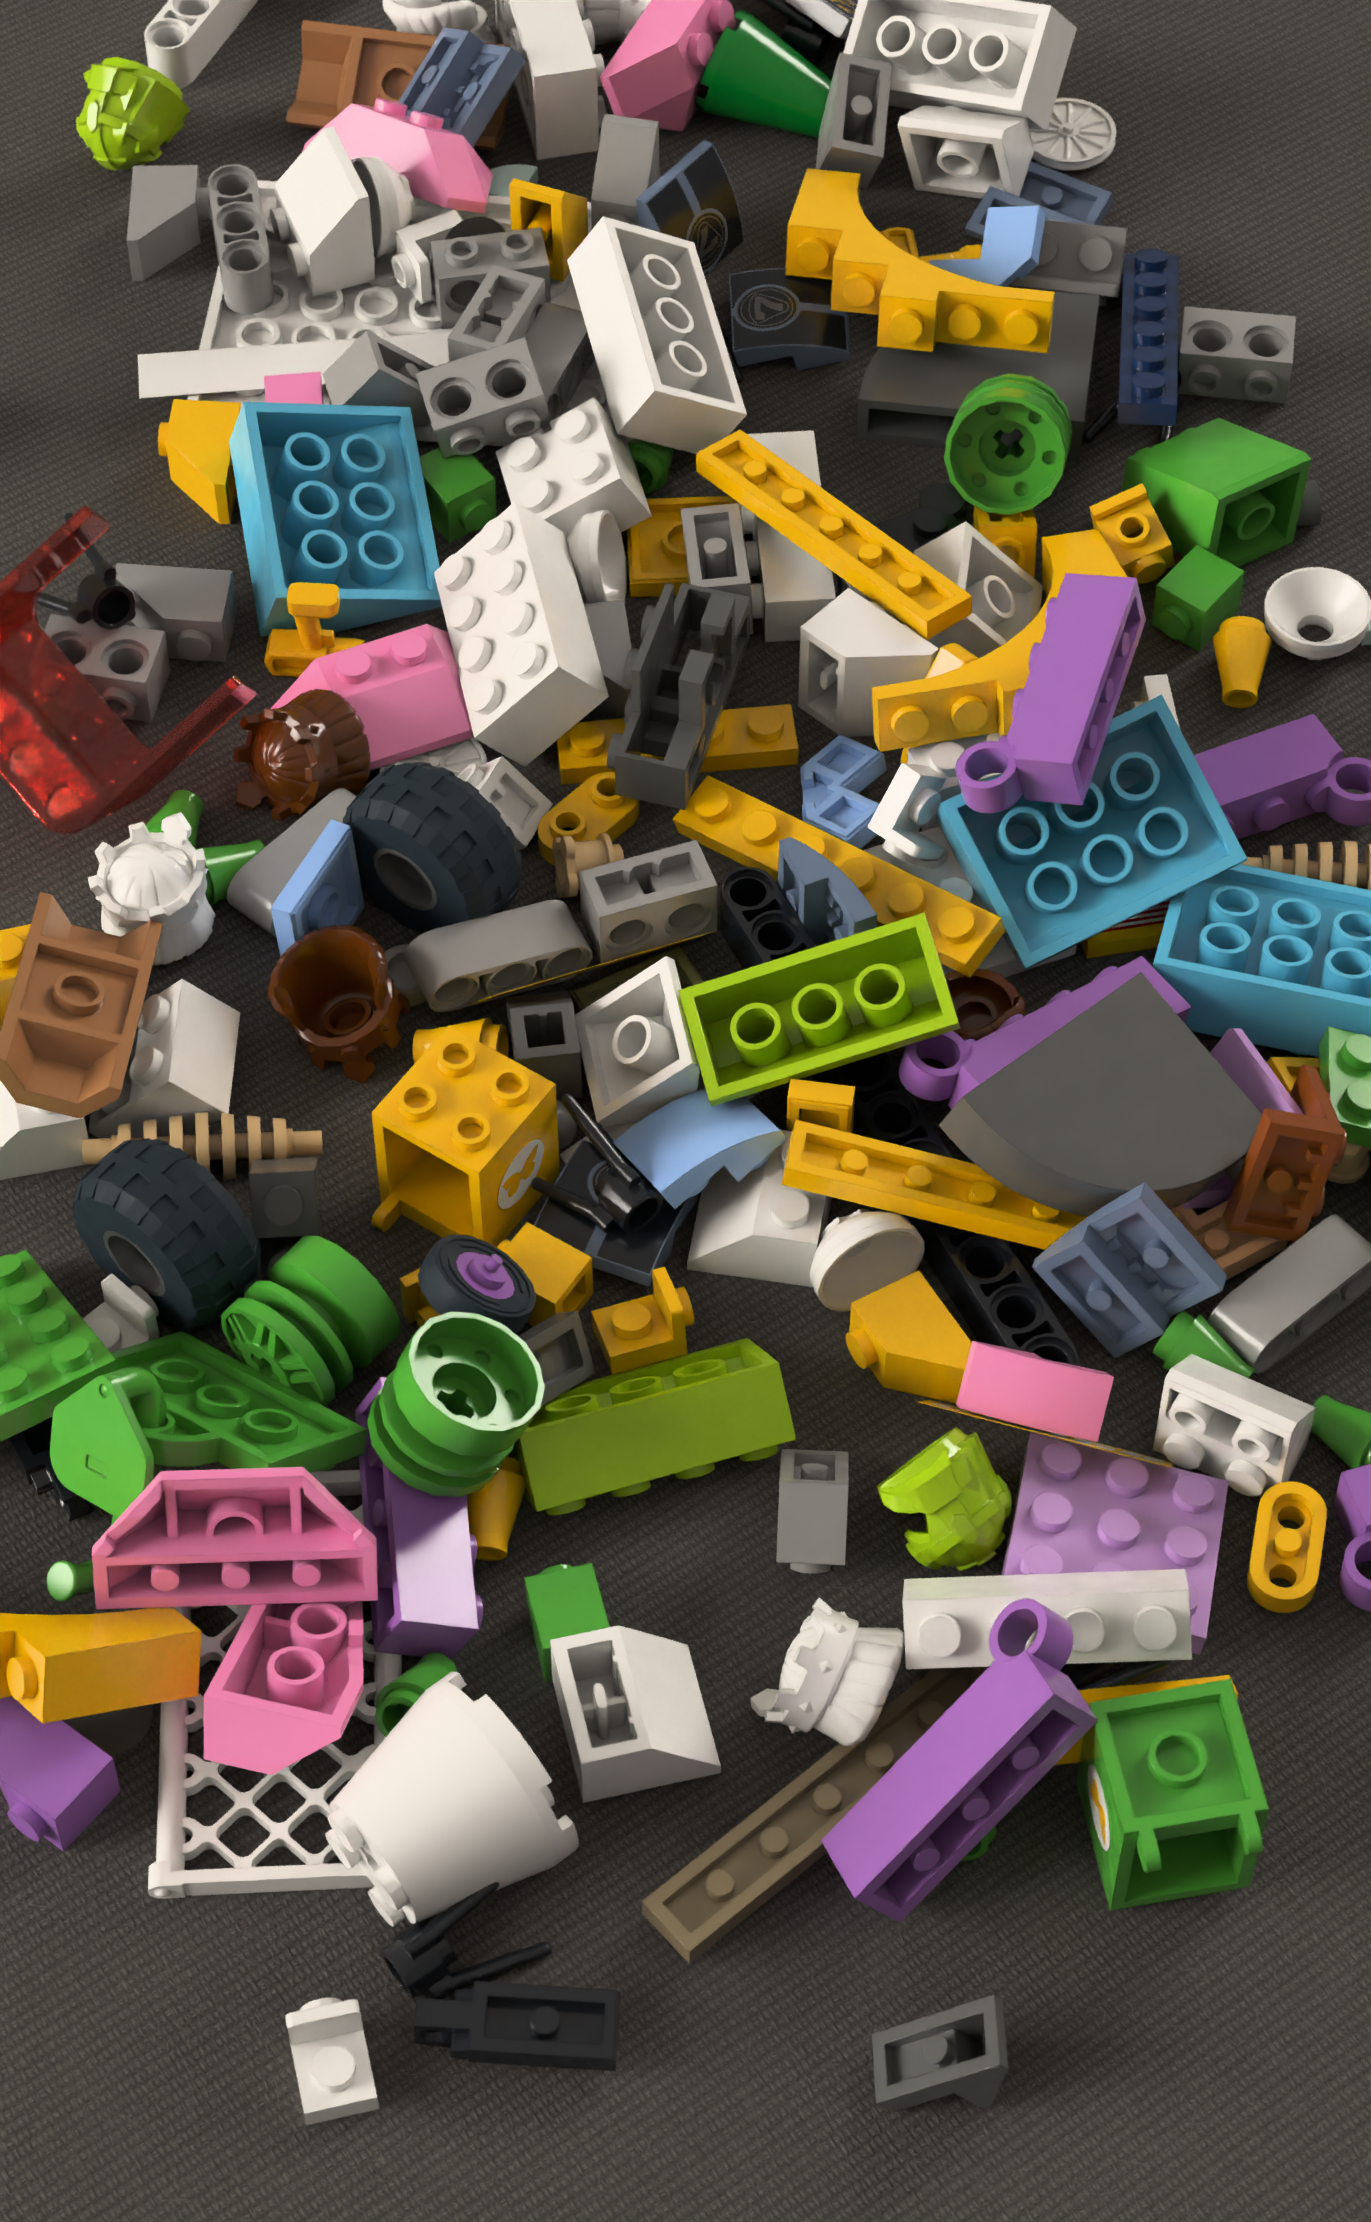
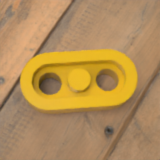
M601 772L589 777L541 818L538 824V847L540 854L547 862L555 866L552 852L554 838L572 836L574 842L596 840L599 833H607L613 842L637 820L639 816V800L616 795L615 772ZM563 828H574V830H571V831H564V830H562V829H563Z
M1294 1481L1275 1484L1264 1492L1258 1506L1247 1574V1587L1252 1598L1260 1606L1277 1613H1291L1305 1607L1313 1598L1317 1585L1327 1520V1508L1321 1495L1306 1484ZM1282 1520H1292L1300 1528H1285L1279 1522ZM1283 1578L1288 1580L1292 1586L1279 1587L1270 1580Z

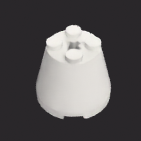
M450 1672L425 1690L329 1805L331 1814L327 1816V1819L332 1829L325 1833L328 1843L348 1869L353 1868L357 1864L360 1865L375 1886L368 1891L372 1903L384 1920L392 1927L404 1919L415 1924L447 1911L454 1904L494 1882H499V1887L496 1889L498 1890L550 1869L576 1851L579 1845L574 1823L566 1815L557 1820L551 1809L555 1801L547 1785L552 1782V1779L538 1757L512 1722L487 1694L473 1702L460 1690L467 1684L458 1672Z

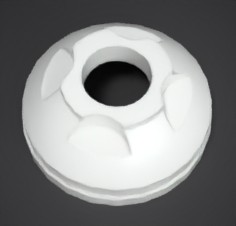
M376 156L353 158L351 162L369 195L374 258L392 254L397 248L395 231L408 227L412 221H415V200L410 191L409 181L405 175L398 174L389 164Z
M607 509L587 513L577 522L566 539L583 604L624 600L625 602L627 568L624 545L618 523L612 512Z
M1324 567L1296 569L1282 575L1267 591L1264 602L1265 626L1274 641L1290 653L1309 660L1337 657L1353 650L1366 636L1371 621V599L1364 587L1345 573ZM1316 625L1328 630L1331 636L1324 641L1313 642L1304 639L1298 631L1305 626Z
M858 1209L848 1216L837 1217L822 1231L821 1237L823 1239L814 1254L809 1273L810 1282L814 1287L816 1295L825 1307L834 1311H850L852 1302L915 1272L925 1251L924 1240L915 1226L900 1214Z

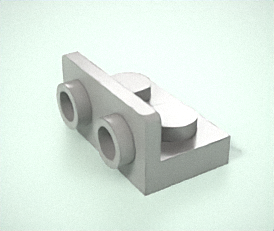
M1045 219L1038 265L1022 280L1017 277L1010 286H1018L1021 289L1054 290L1100 296L1099 306H1106L1107 296L1118 297L1120 294L1128 228Z

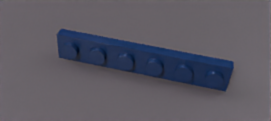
M1142 249L1136 253H1125L1118 424L1176 426L1179 255H1169L1159 249Z

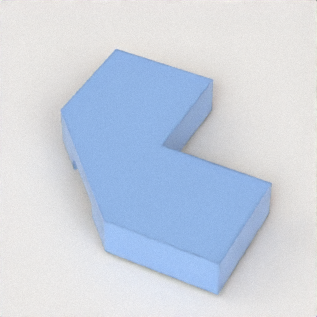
M1039 205L988 207L980 259L929 260V264L972 280L1007 287L1017 277L1022 280L1038 265L1046 213Z
M840 734L800 767L803 789L802 820L859 849L865 846L878 835L867 827L879 803L859 793L887 770L884 753Z

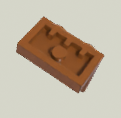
M1302 1065L1290 1093L1304 1115L1268 1108L1264 1109L1223 1213V1219L1228 1231L1295 1242L1306 1233L1310 1220L1316 1219L1320 1215L1325 1198V1183L1332 1166L1339 1165L1343 1159L1347 1137L1346 1131L1341 1127L1331 1104V1096L1329 1092H1326L1316 1067Z

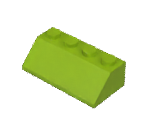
M925 912L678 990L711 1106L789 1083L790 1078H805L960 1029L956 1010Z
M744 1338L575 1385L540 1407L525 1432L514 1443L510 1456L520 1463L521 1475L525 1478L526 1484L524 1496L537 1512L546 1510V1513L549 1515H562L583 1508L586 1505L585 1498L610 1491L614 1497L631 1496L651 1487L650 1480L671 1474H675L678 1479L696 1478L712 1472L715 1469L714 1462L739 1456L742 1461H755L773 1456L778 1453L779 1444L796 1440L779 1362L749 1338Z

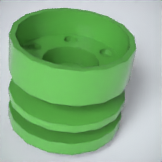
M1008 373L983 381L967 394L947 434L944 461L952 485L965 501L984 512L1011 515L1033 509L1052 494L1064 472L1065 463L1070 452L1073 430L1067 406L1053 388L1032 376ZM1014 429H1017L1022 433L1020 442L1014 440L1008 446L1001 442L1003 432L1009 434Z
M305 1235L269 1270L270 1281L257 1280L244 1293V1298H238L221 1315L223 1333L232 1351L242 1363L325 1407L335 1398V1392L340 1393L353 1380V1368L365 1369L401 1334L400 1318L392 1300L378 1280L355 1257L339 1245L320 1236Z
M448 1312L428 1319L414 1333L399 1357L396 1368L388 1375L384 1386L378 1391L372 1401L367 1424L374 1450L386 1468L408 1486L431 1495L462 1497L482 1490L497 1474L503 1465V1461L513 1450L514 1443L525 1432L541 1407L545 1384L540 1363L524 1340L504 1324L480 1314Z

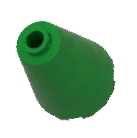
M743 10L737 11L733 17L741 24L736 31L726 27L700 82L709 87L706 100L696 96L695 107L705 113L819 139V130L832 80L754 16Z

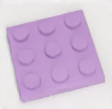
M1031 1432L1025 1449L1002 1575L1186 1569L1190 1597L1192 1653L1200 1655L1207 1637L1229 1481Z

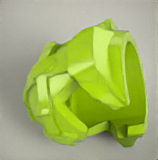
M112 57L105 58L102 64H91V69L83 73L84 79L88 83L87 88L91 91L85 100L81 114L76 118V129L80 137L84 139L86 146L93 152V159L106 169H132L133 166H143L158 159L162 154L160 149L162 143H169L174 135L184 127L185 116L189 113L190 109L183 102V93L177 85L160 72L136 61Z
M953 1428L876 1486L881 1502L893 1512L906 1514L923 1513L926 1531H912L908 1529L904 1536L908 1541L905 1546L909 1553L918 1563L927 1568L938 1570L942 1566H952L962 1571L975 1565L979 1567L996 1555L995 1550L1006 1537L1002 1531L1005 1519L1011 1515V1494L1004 1480L999 1474H995L977 1432L968 1436L959 1428Z

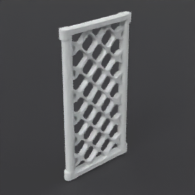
M360 1470L316 1471L310 1473L333 1496L362 1495ZM362 1504L359 1508L350 1512L364 1525ZM226 1605L238 1617L215 1637L201 1634L200 1667L211 1660L222 1662L226 1655L222 1650L223 1647L236 1636L252 1605ZM202 1606L173 1608L191 1621V1610ZM372 1621L363 1624V1659L368 1662H374V1682L363 1685V1693L352 1716H356L368 1724H374V1745L364 1747L355 1755L344 1754L332 1743L321 1748V1750L325 1751L342 1766L321 1788H309L290 1772L299 1762L297 1761L273 1775L267 1774L248 1792L236 1790L220 1776L221 1771L228 1765L206 1762L198 1756L188 1753V1733L195 1732L204 1726V1697L198 1693V1696L161 1703L156 1862L149 1866L148 1894L150 1896L167 1899L186 1898V1896L375 1887L359 1864L351 1869H348L343 1863L327 1864L336 1855L330 1844L320 1853L312 1854L290 1837L291 1832L310 1814L318 1812L326 1817L331 1814L329 1804L326 1803L327 1798L345 1781L354 1776L386 1738L376 1723V1698L382 1688L402 1675V1655L374 1652V1645L367 1643L373 1638ZM371 1700H374V1707L368 1705ZM189 1708L195 1709V1711L189 1715ZM187 1771H192L193 1775L187 1778ZM279 1782L289 1784L306 1799L305 1803L282 1823L273 1822L255 1806V1803L272 1786ZM214 1785L235 1802L234 1806L211 1826H204L195 1819L186 1817V1797L198 1793L206 1786ZM242 1816L252 1817L270 1833L269 1837L246 1857L235 1855L218 1840L220 1835ZM186 1835H190L192 1839L185 1843ZM280 1846L288 1848L306 1864L255 1867L273 1849ZM206 1850H214L234 1868L185 1870V1861L196 1858Z

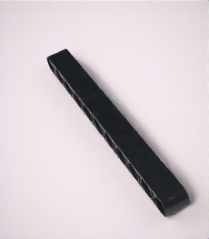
M742 867L731 871L722 880L720 889V929L724 939L743 969L816 947V944L778 885L767 872L755 867ZM885 1052L811 1075L815 1082L855 1086L853 1134L953 1158L912 1093L901 1083L898 1071ZM902 1215L915 1226L923 1238L925 1246L923 1255L978 1342L1030 1352L1043 1359L1079 1366V1355L1076 1347L1007 1240L962 1229H947L945 1227L950 1226ZM977 1275H986V1276H989V1277H991V1278L985 1279V1278H978V1277H976V1276H977ZM1015 1324L1024 1328H1010L1006 1325Z

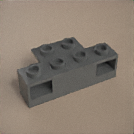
M665 583L657 606H647L640 632L642 644L639 650L630 649L624 667L623 682L632 687L624 713L626 727L623 734L614 733L607 756V768L615 770L616 795L686 810L750 639L751 597L682 583L674 602V585ZM688 630L700 631V651L690 649L684 667L675 666ZM641 753H644L653 756L663 757L664 761L640 755Z

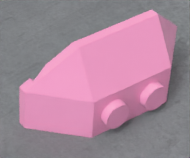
M651 0L599 77L614 115L658 121L659 129L683 132L697 110L695 107L696 96L704 99L708 93L709 87L700 82L709 59L725 28L728 27L732 30L735 28L736 22L733 17L734 10L732 4L728 0Z
M376 98L374 107L352 103L324 127L334 126L351 161L357 157L376 156L389 164L398 174L405 175L409 181L412 196L444 208L484 214L493 173L464 136L442 128L443 118L419 111H412L410 117L406 115L407 105ZM319 132L305 143L303 151L319 134Z
M428 624L316 658L271 708H280L301 693L309 690L323 689L338 693L354 708L356 716L360 717L365 727L363 733L367 735L370 747V770L467 740L474 736L449 633Z
M304 1467L161 1471L92 1546L96 1610L378 1601L376 1537Z

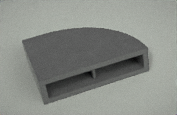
M1051 291L1055 293L1048 353L935 342L933 352L879 347L871 359L861 383L858 397L856 439L945 448L947 434L967 394L986 379L1010 373L1032 376L1053 388L1067 406L1073 428L1067 461L1080 462L1100 296ZM1014 429L1009 434L1003 432L1001 442L1007 446L1014 440L1020 442L1022 433L1017 429Z
M1140 972L965 1094L939 1126L969 1159L1006 1187L1048 1207L1076 1215L1090 1216L1109 1202L1144 1182L1147 1183L1169 1209L1189 1202L1208 1190L1226 1175L1235 1184L1262 1114L1142 972Z

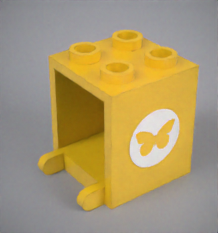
M451 1025L442 1032L371 1112L381 1204L374 1212L371 1224L383 1232L387 1231L403 1215L442 1238L448 1235H469L497 1247L543 1195V1193L532 1188V1180L539 1177L552 1184L560 1175L556 1084Z

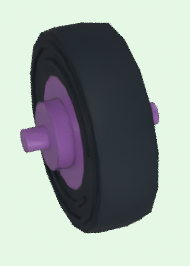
M448 1235L438 1240L426 1255L418 1273L421 1291L430 1305L440 1315L448 1312L477 1313L504 1324L517 1334L530 1318L536 1303L533 1284L524 1270L503 1251L486 1241L469 1235Z

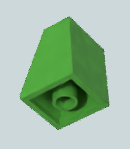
M1217 418L1196 428H1189L1178 436L1153 447L1143 448L1134 455L1127 457L1121 492L1143 483L1148 498L1172 544L1173 554L1177 551L1183 559L1198 545L1232 565L1240 567L1293 542L1311 458L1304 451Z

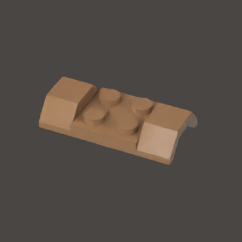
M303 20L301 28L303 60L295 102L287 111L285 122L290 126L322 129L352 103L374 107L376 98L398 102L438 36ZM484 42L486 44L511 47L510 45ZM511 86L473 148L495 151L504 133Z
M40 892L0 1031V1081L16 1103L80 1119L119 1100L163 923L150 920L121 937L71 924L54 896Z

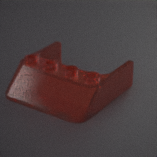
M87 505L74 514L0 582V776L41 824L50 831L63 835L76 834L146 795L257 694L248 683L234 675L152 749L141 743L44 631L37 619L36 604L38 596L43 589L110 528L109 523Z

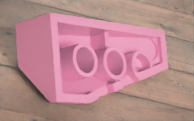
M363 1601L252 1604L204 1694V1760L273 1775L340 1739L363 1693Z

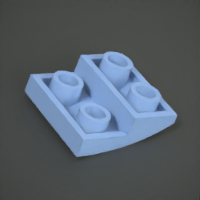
M706 1088L680 1097L652 1112L630 1127L613 1143L666 1201L676 1209L687 1198L700 1193L706 1187L710 1178L722 1167L739 1182L749 1172L763 1166L770 1159L773 1151L787 1138L745 1096L711 1106Z

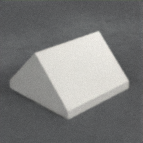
M665 956L575 1015L579 1046L596 1121L603 1126L639 1122L664 1105L697 1091L700 1067L678 991L682 988L674 959Z

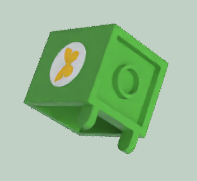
M1231 1679L1089 1702L1088 1706L1098 1721L1083 1736L1076 1784L1110 1911L1250 1887L1257 1855L1263 1851L1262 1835L1269 1808Z

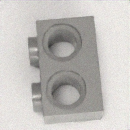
M541 227L431 241L434 294L442 329L455 327L492 265L545 279V302L551 303L550 265Z
M492 265L447 338L449 362L523 338L539 310L546 303L545 279Z
M1184 306L1177 367L1181 373L1182 382L1177 394L1286 404L1293 365L1296 316Z
M525 337L415 373L443 458L456 454H473L482 449L486 444L511 436L524 437L530 435L539 427L550 424L552 420ZM523 390L519 395L515 397H503L510 391ZM458 408H468L460 415L449 416L452 411Z
M51 614L31 663L39 706L56 701L64 711L72 710L110 716L120 720L130 719L150 723L153 721L171 671L165 631L128 625L108 630L101 628L93 620L79 624L72 617Z
M697 840L579 871L581 919L600 964L705 933L717 932L718 885Z

